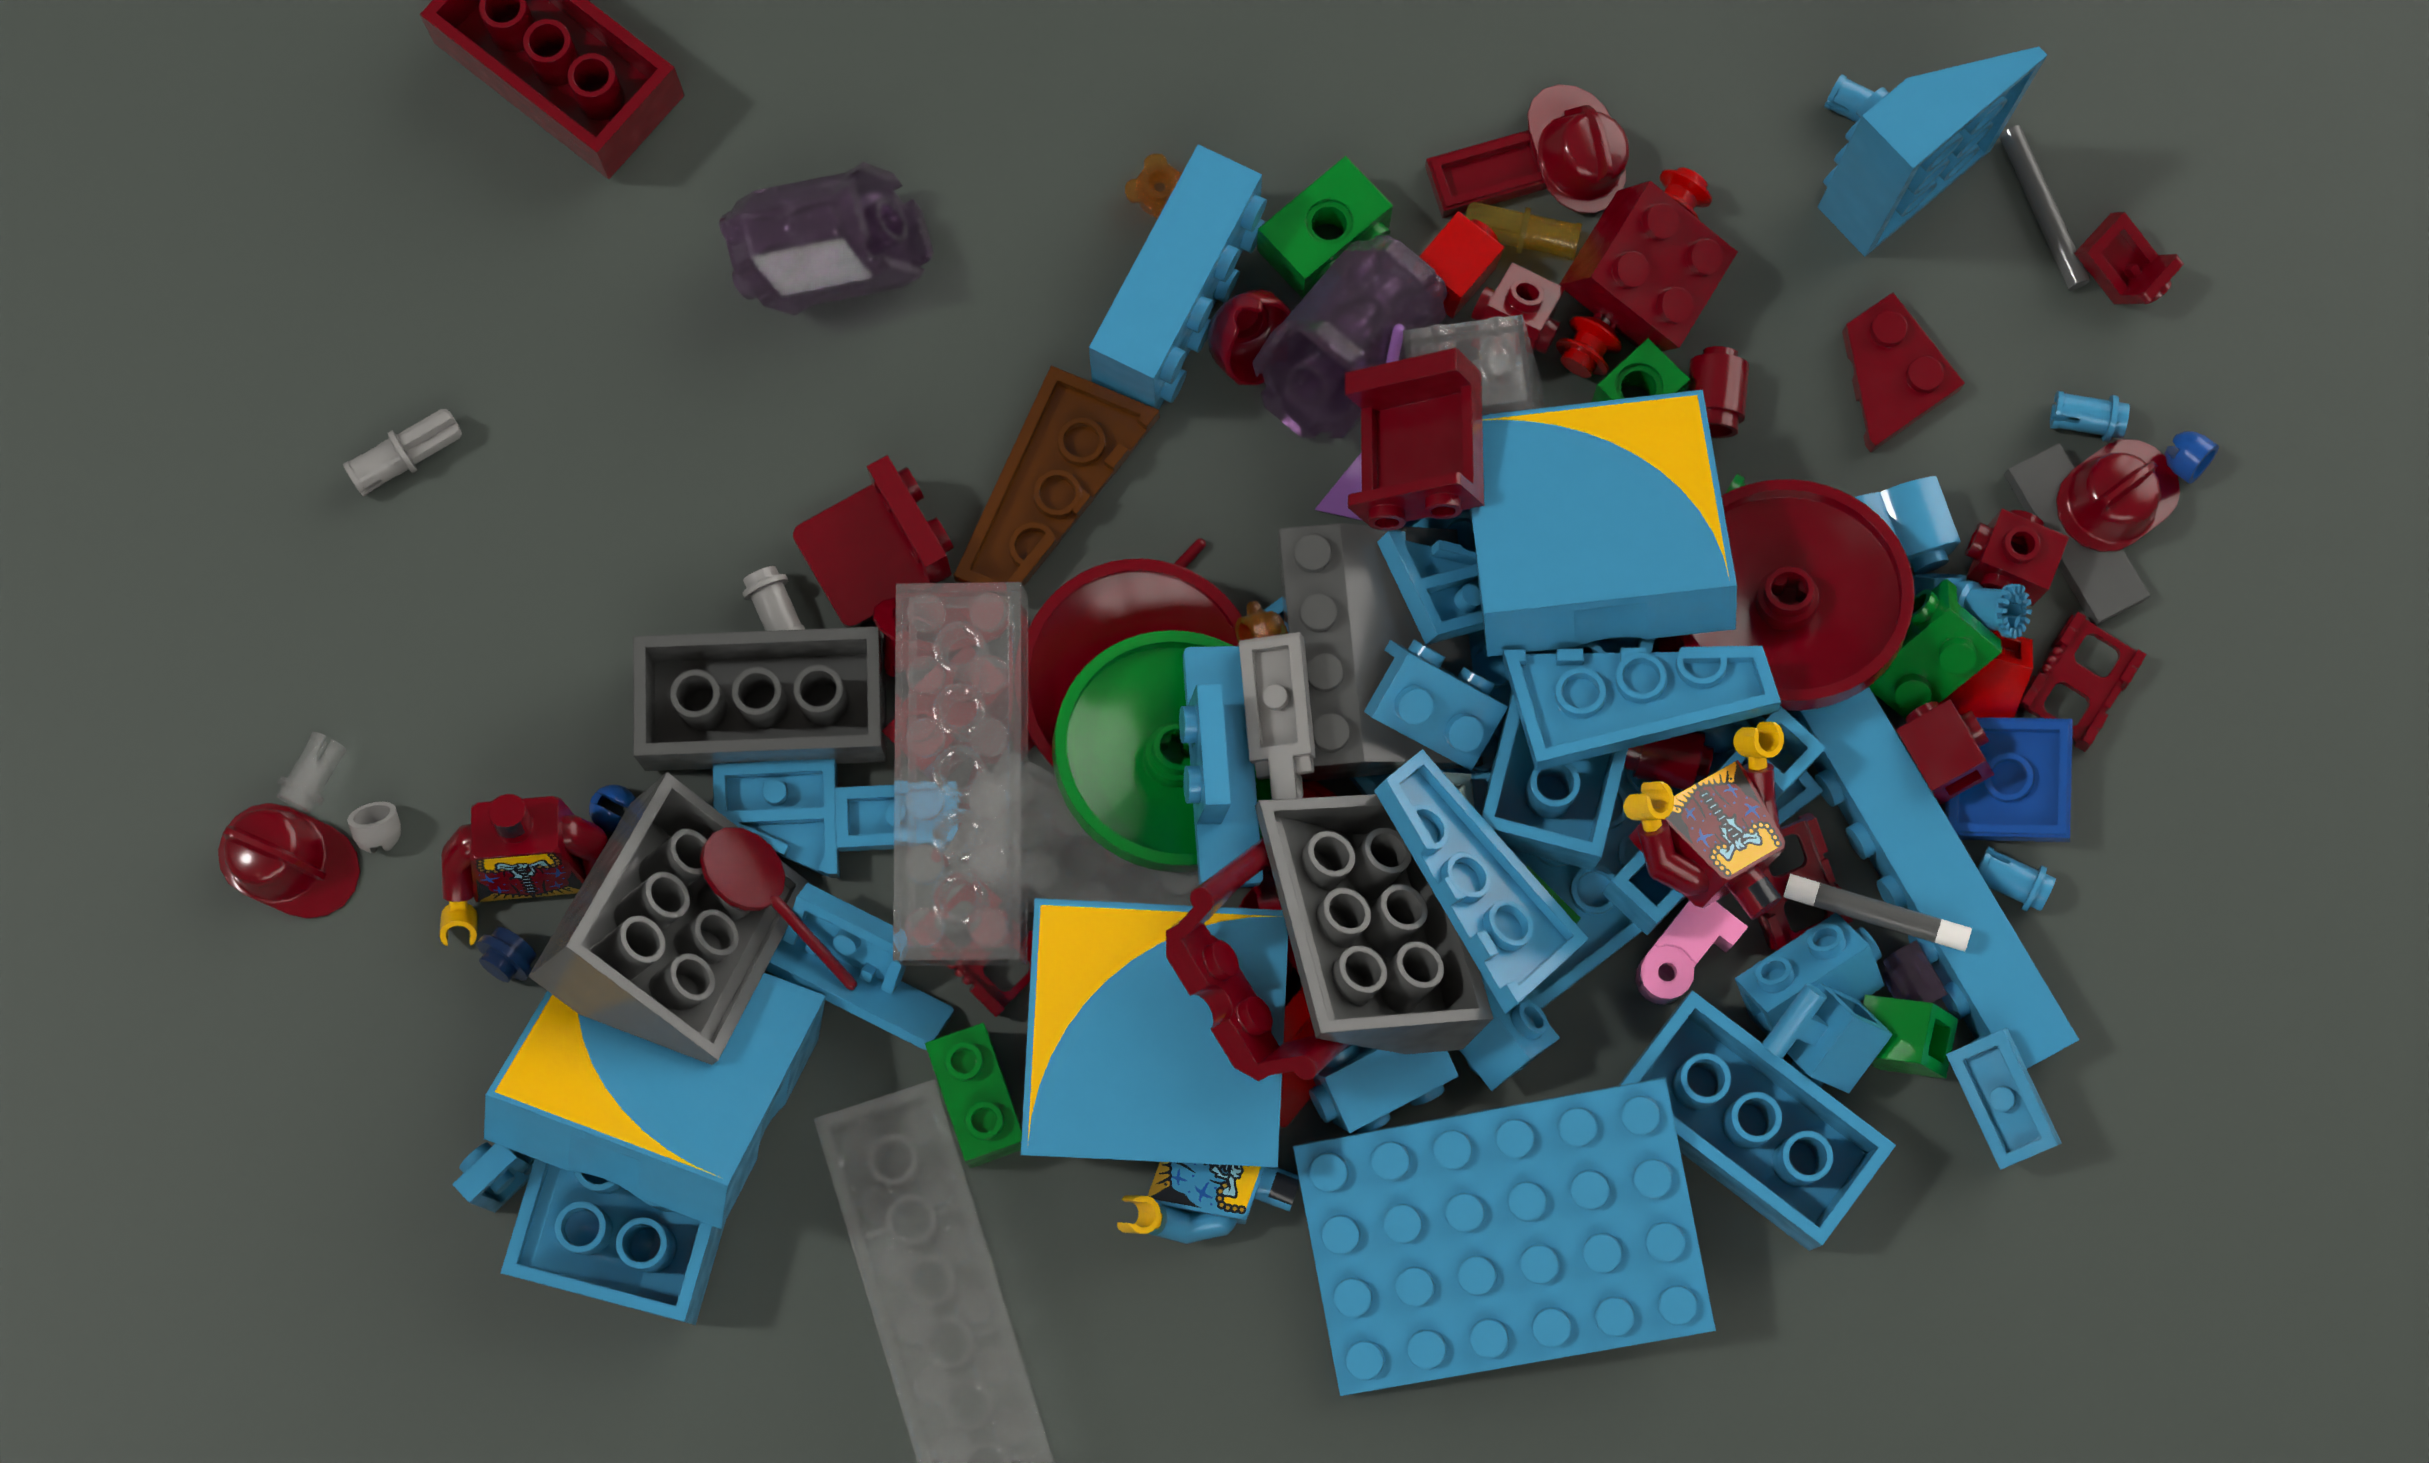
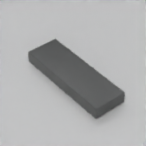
M2058 443L2009 468L2004 476L2026 512L2039 517L2044 523L2043 526L2069 536L2058 518L2056 498L2061 482L2074 469V466L2061 444ZM2069 536L2058 568L2091 623L2097 626L2144 602L2150 597L2149 592L2123 549L2119 551L2098 552L2081 546Z

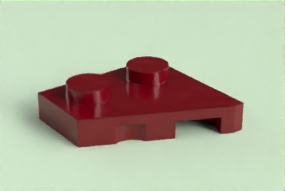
M1893 292L1848 322L1842 331L1847 358L1852 362L1854 370L1852 383L1856 402L1860 401L1866 432L1863 435L1864 442L1870 453L1955 395L1965 384Z

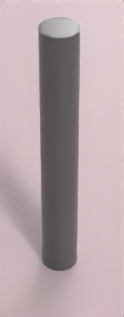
M2021 126L2010 127L1999 136L2068 290L2072 291L2081 288L2091 281L2083 264L2074 254L2077 250Z

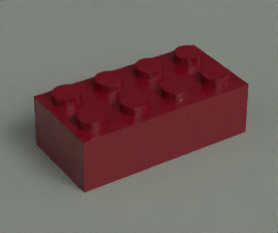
M432 0L419 14L431 38L439 48L608 180L685 96L675 67L589 0Z

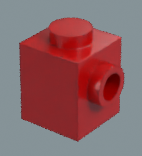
M1458 211L1415 260L1407 284L1453 319L1495 271L1505 247L1498 242L1496 234L1489 226L1476 219L1470 220Z

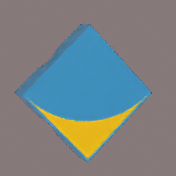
M1703 390L1482 415L1484 506L1471 508L1469 511L1476 549L1478 584L1487 657L1503 655V650L1526 649V652L1571 648L1608 638L1631 637L1653 639L1736 629L1737 582Z
M1034 899L1021 1155L1278 1167L1282 1073L1270 1075L1257 1081L1235 1069L1211 1031L1213 1016L1208 1004L1200 996H1190L1166 958V930L1185 917L1193 906ZM1220 907L1204 924L1211 935L1226 942L1234 950L1244 976L1256 995L1267 1004L1273 1018L1271 1033L1280 1046L1284 1041L1288 931L1282 910Z
M764 973L719 1060L710 1065L579 1015L547 991L486 1093L484 1139L567 1171L590 1174L606 1179L621 1186L640 1199L722 1229L757 1161L760 1142L767 1126L786 1104L819 1040L826 996Z

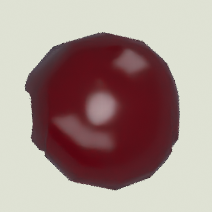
M1251 290L1234 296L1219 308L1209 323L1208 344L1212 358L1238 385H1260L1264 383L1265 376L1263 370L1265 366L1273 361H1284L1287 357L1286 338L1290 335L1293 328L1292 312L1272 292L1265 290Z

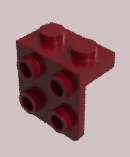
M888 455L866 466L872 482L871 485L800 523L793 531V539L840 621L847 628L859 627L872 620L874 607L882 600L918 594L952 575L946 552L954 549L949 536L937 517L926 521L916 504L924 499V496L915 478L907 467L897 472Z

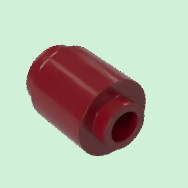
M1712 346L1703 349L1701 355L1691 358L1689 365L1690 381L1687 391L1703 390L1711 438H1729L1737 435L1738 425L1745 420L1749 363L1745 359L1738 357V351L1724 346Z
M1701 731L1628 748L1624 769L1632 770V777L1650 782L1662 781L1668 784L1669 787L1685 790L1693 786L1694 781L1700 782L1708 777L1714 747L1704 745L1705 732Z

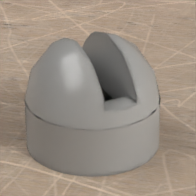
M373 802L363 805L354 810L347 819L354 841L360 849L368 853L375 854L377 847L381 845L385 851L391 850L401 836L400 819L395 805L390 802Z

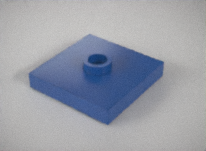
M1976 718L1990 741L1979 748L1995 775L1945 802V815L1959 839L2070 842L2073 719Z

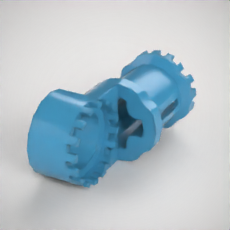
M1937 573L1913 575L1915 596L1925 589L1933 590L1945 579L1951 581L1957 587L1958 604L1989 630L1999 631L2002 637L2013 639L2021 637L2022 632L2026 630L2024 624L2030 623V619L2026 617V614L2031 615L2032 609H2027V606L2031 605V599H2027L2029 594L2024 592L2026 589L2024 585L2008 584L2002 589L1983 588L1979 582L1966 581V575Z

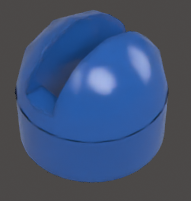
M2184 431L2176 434L2173 437L2175 446H2168L2165 452L2167 466L2174 474L2188 484H2191L2210 465L2218 452L2219 445L2205 435L2194 431Z
M621 785L604 786L590 800L589 815L592 822L601 827L608 835H612L621 817L601 807V802L607 798L614 803L628 808L630 803L636 799L629 789Z

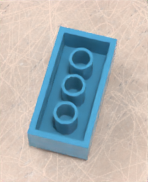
M1199 144L1197 145L1089 346L1093 383L1158 410L1164 400L1170 403L1174 402L1186 378L1187 371L1181 369L1190 350L1197 353L1201 351L1208 339V327L1211 321L1208 317L1217 300L1225 303L1237 283L1240 271L1234 268L1243 250L1252 253L1257 246L1258 228L1266 222L1261 219L1267 204V199L1261 197L1262 174Z
M1608 638L1585 643L1577 647L1562 649L1583 648V653H1620L1621 648L1646 647V652H1652L1655 638ZM1557 649L1526 652V654H1556ZM1511 689L1507 705L1508 709L1505 713L1480 815L1511 850L1593 871L1602 858L1628 749L1536 771Z
M1693 990L1681 1001L1619 1083V1085L1666 1077L1680 1152L1808 1251L1823 1246L1896 1146L1784 1059L1769 1052L1759 1040Z

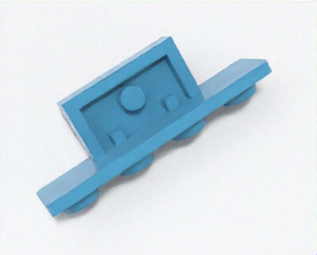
M1239 646L1187 647L1182 656L1186 706H1181L1179 731L1181 743H1189L1190 766H1185L1183 784L1185 802L1187 804L1193 803L1199 885L1260 840L1259 821L1255 810V805L1257 804L1254 764L1249 760ZM1260 871L1241 887L1259 886L1263 880V871Z
M807 883L797 895L792 911L855 978L857 986L853 990L847 989L789 925L766 971L788 982L826 996V1001L904 1041L927 1050L925 1043L938 1039L950 1021L954 1009L952 1006L901 981L917 937Z

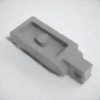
M1297 632L1239 640L1249 760L1255 765L1258 780L1270 779L1272 800L1303 798L1301 775L1314 773L1313 758H1316L1304 636Z

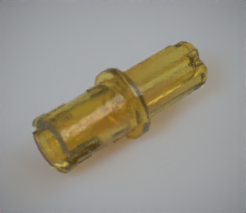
M1477 202L1469 204L1465 216L1470 220L1476 219L1485 223L1494 231L1499 243L1517 247L1516 253L1521 254L1522 249L1525 248L1574 260L1582 227L1581 223L1574 224L1532 215V208L1526 207L1525 213Z

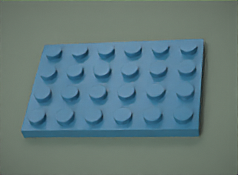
M1666 1077L1293 1146L1340 1396L1716 1331Z

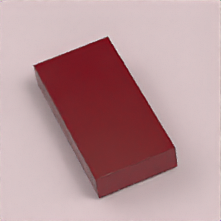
M1529 130L1426 159L1425 163L1442 219L1453 216L1458 211L1464 213L1547 189L1541 175Z

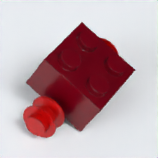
M1680 167L1677 170L1668 169L1662 171L1659 179L1665 188L1664 191L1651 180L1618 190L1559 285L1564 287L1568 294L1594 313L1593 317H1572L1569 321V326L1575 333L1573 339L1560 338L1556 342V348L1562 355L1560 358L1561 363L1572 373L1583 378H1590L1592 374L1601 376L1607 374L1609 367L1603 359L1604 354H1618L1622 349L1615 331L1636 348L1649 338L1661 351L1680 348L1738 251L1703 224L1693 210L1695 207L1706 208L1712 202L1711 194L1706 189L1708 186L1707 182L1695 171Z

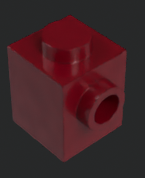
M1951 699L1940 705L1937 701H1933L1916 708L1906 717L1907 723L1896 729L1940 804L1995 775L1979 748L1990 742L1972 710L1960 716Z

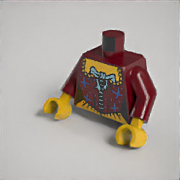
M1759 722L1757 728L1742 727L1736 732L1733 738L1735 750L1741 756L1748 757V763L1744 766L1737 760L1675 796L1672 789L1665 782H1643L1641 785L1642 793L1630 794L1624 801L1623 809L1627 817L1631 820L1641 821L1629 835V838L1643 853L1651 878L1685 895L1697 907L1705 908L1731 892L1751 920H1754L1766 913L1782 899V896L1763 873L1785 850V840L1780 830L1775 799L1774 765L1767 763V758L1778 755L1784 744V734L1782 728L1777 723Z
M504 794L493 801L478 802L472 805L471 824L460 826L446 842L441 854L442 895L444 900L449 901V905L445 906L442 910L439 937L443 945L448 946L449 929L453 926H463L470 931V946L476 942L478 914L476 909L468 904V900L473 897L476 902L578 893L608 842L607 835L603 829L590 821L574 815L561 798L554 796L521 799L515 794Z

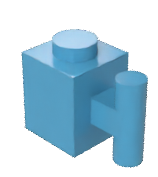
M1820 982L1816 987L1806 983L1765 1038L1762 1045L1779 1058H1783L1787 1053L1794 1060L1791 1066L1820 1088L1825 1083L1850 1093L1893 1034L1859 1000Z

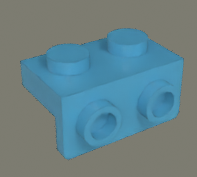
M1413 639L1408 649L1390 640L1384 651L1392 655L1394 659L1364 712L1371 718L1472 771L1508 709V706L1490 695L1495 684L1464 666L1458 676L1445 670L1441 665L1446 657Z

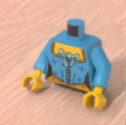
M1160 1162L1148 1196L1125 1195L1122 1198V1201L1132 1202L1136 1205L1138 1209L1137 1221L1134 1224L1117 1222V1227L1123 1233H1149L1153 1236L1184 1244L1225 1236L1234 1229L1236 1223L1246 1224L1254 1199L1290 1212L1300 1184L1299 1176L1278 1167Z

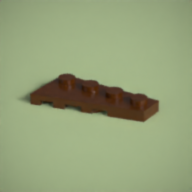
M1051 365L954 573L955 582L1011 604L1158 421L1160 410Z

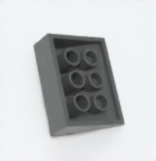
M1335 523L1279 528L1277 550L1286 634L1300 632L1304 636L1316 758H1313L1314 773L1302 774V782L1392 774L1422 749L1440 770L1465 768L1371 718L1364 712L1394 659L1392 655L1384 651L1389 641L1392 640L1407 649L1413 639L1426 645L1377 543L1388 531L1372 529L1366 524ZM1402 527L1397 529L1406 532L1407 541L1432 546L1438 540L1459 544L1457 529ZM1469 634L1426 645L1446 657L1441 665L1445 670L1458 676L1463 666L1473 671ZM1482 754L1474 767L1483 765Z
M667 772L630 803L528 977L579 1015L713 1065L719 1060L788 924L772 906L761 911H745L729 905L714 893L703 875L700 863L702 847L714 832L725 827H739ZM781 861L785 872L784 891L780 897L793 909L797 895L810 882Z
M1377 795L1259 800L1255 805V810L1316 1039L1401 1054L1463 1050L1494 1019L1481 973Z

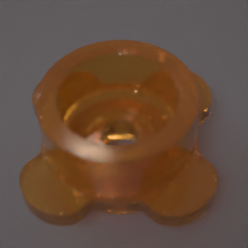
M1151 154L1145 158L1144 169L1139 176L1126 183V197L1131 203H1139L1146 213L1158 219L1183 171L1179 172L1168 165L1164 155ZM1157 183H1163L1165 189L1159 192L1155 190L1154 186Z
M1258 601L1249 602L1247 604V615L1238 618L1235 624L1238 644L1239 640L1288 634L1281 616L1274 611L1267 612L1263 610Z

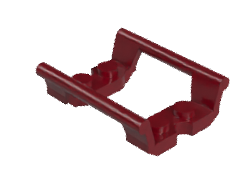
M1262 838L1191 892L1190 901L1193 908L1185 917L1166 930V958L1190 996H1200L1208 1004L1213 1016L1211 1031L1235 1069L1257 1081L1270 1075L1293 1071L1299 1078L1310 1080L1349 1044L1316 1039L1315 1035L1288 1041L1279 1046L1271 1033L1273 1025L1271 1011L1267 1004L1256 995L1244 976L1234 950L1226 942L1211 935L1204 924L1239 887L1260 871H1263V880L1259 886L1254 887L1259 909L1282 910ZM1288 934L1287 957L1299 975Z

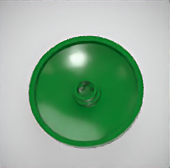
M1167 630L1139 634L1122 640L1098 654L1082 669L1069 687L1061 704L1053 734L1052 759L1057 785L1062 798L1072 816L1094 841L1119 858L1135 865L1164 872L1184 873L1198 871L1193 803L1187 804L1185 802L1183 784L1185 766H1190L1189 743H1181L1179 731L1181 706H1186L1182 656L1187 647L1233 646L1220 639L1189 631ZM1255 770L1257 803L1259 800H1272L1270 779L1258 780ZM1259 825V833H1260V840H1261V839L1263 838V836H1262V832H1261L1260 825Z

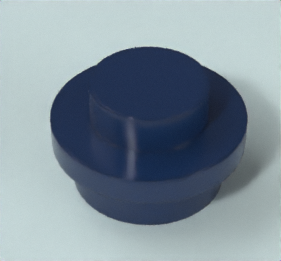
M497 927L491 935H482L476 943L479 951L483 954L479 962L491 975L507 983L512 978L521 981L528 979L532 971L530 965L537 955L533 948L521 937L506 928Z

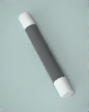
M1793 874L1789 876L1784 893V898L1964 952L1966 951L1972 928Z

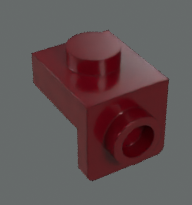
M2125 212L2110 213L2074 253L2114 305L2150 304L2158 300L2170 289L2172 285L2170 279L2184 265L2177 254L2158 255Z

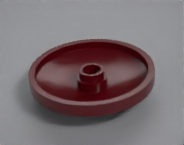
M1795 479L1760 481L1744 485L1723 494L1721 497L1737 582L1736 629L1673 636L1679 649L1681 647L1763 646L1781 700L1780 706L1786 711H1803L1834 705L1853 697L1873 684L1885 673L1902 648L1914 608L1915 594L1911 566L1905 550L1892 529L1876 512L1855 497L1839 489L1811 481Z
M1143 558L1123 559L1095 566L1073 577L1057 589L1039 609L1026 631L1020 648L1016 672L1017 699L1024 725L1032 742L1049 765L1053 767L1052 741L1061 704L1076 676L1091 660L1122 640L1154 631H1189L1220 639L1233 646H1239V640L1253 638L1243 617L1228 597L1204 577L1187 568L1165 561Z

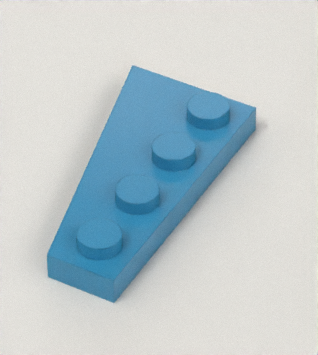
M1763 646L1681 647L1679 652H1646V647L1621 648L1620 653H1583V648L1557 649L1556 654H1526V649L1503 650V662L1536 771L1778 712L1781 704Z
M1423 749L1388 776L1374 790L1505 1014L1522 1001L1589 939Z

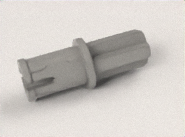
M440 409L397 435L393 430L388 432V439L366 453L345 462L343 466L357 490L364 497L383 483L407 470H410L412 473L416 472L418 469L415 464L460 439L462 432L451 412L447 409Z

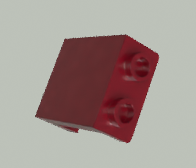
M1457 347L1345 372V395L1361 408L1362 492L1348 495V509L1372 529L1388 531L1402 528L1407 521L1427 517L1450 519L1459 516L1462 510L1484 506L1482 374Z

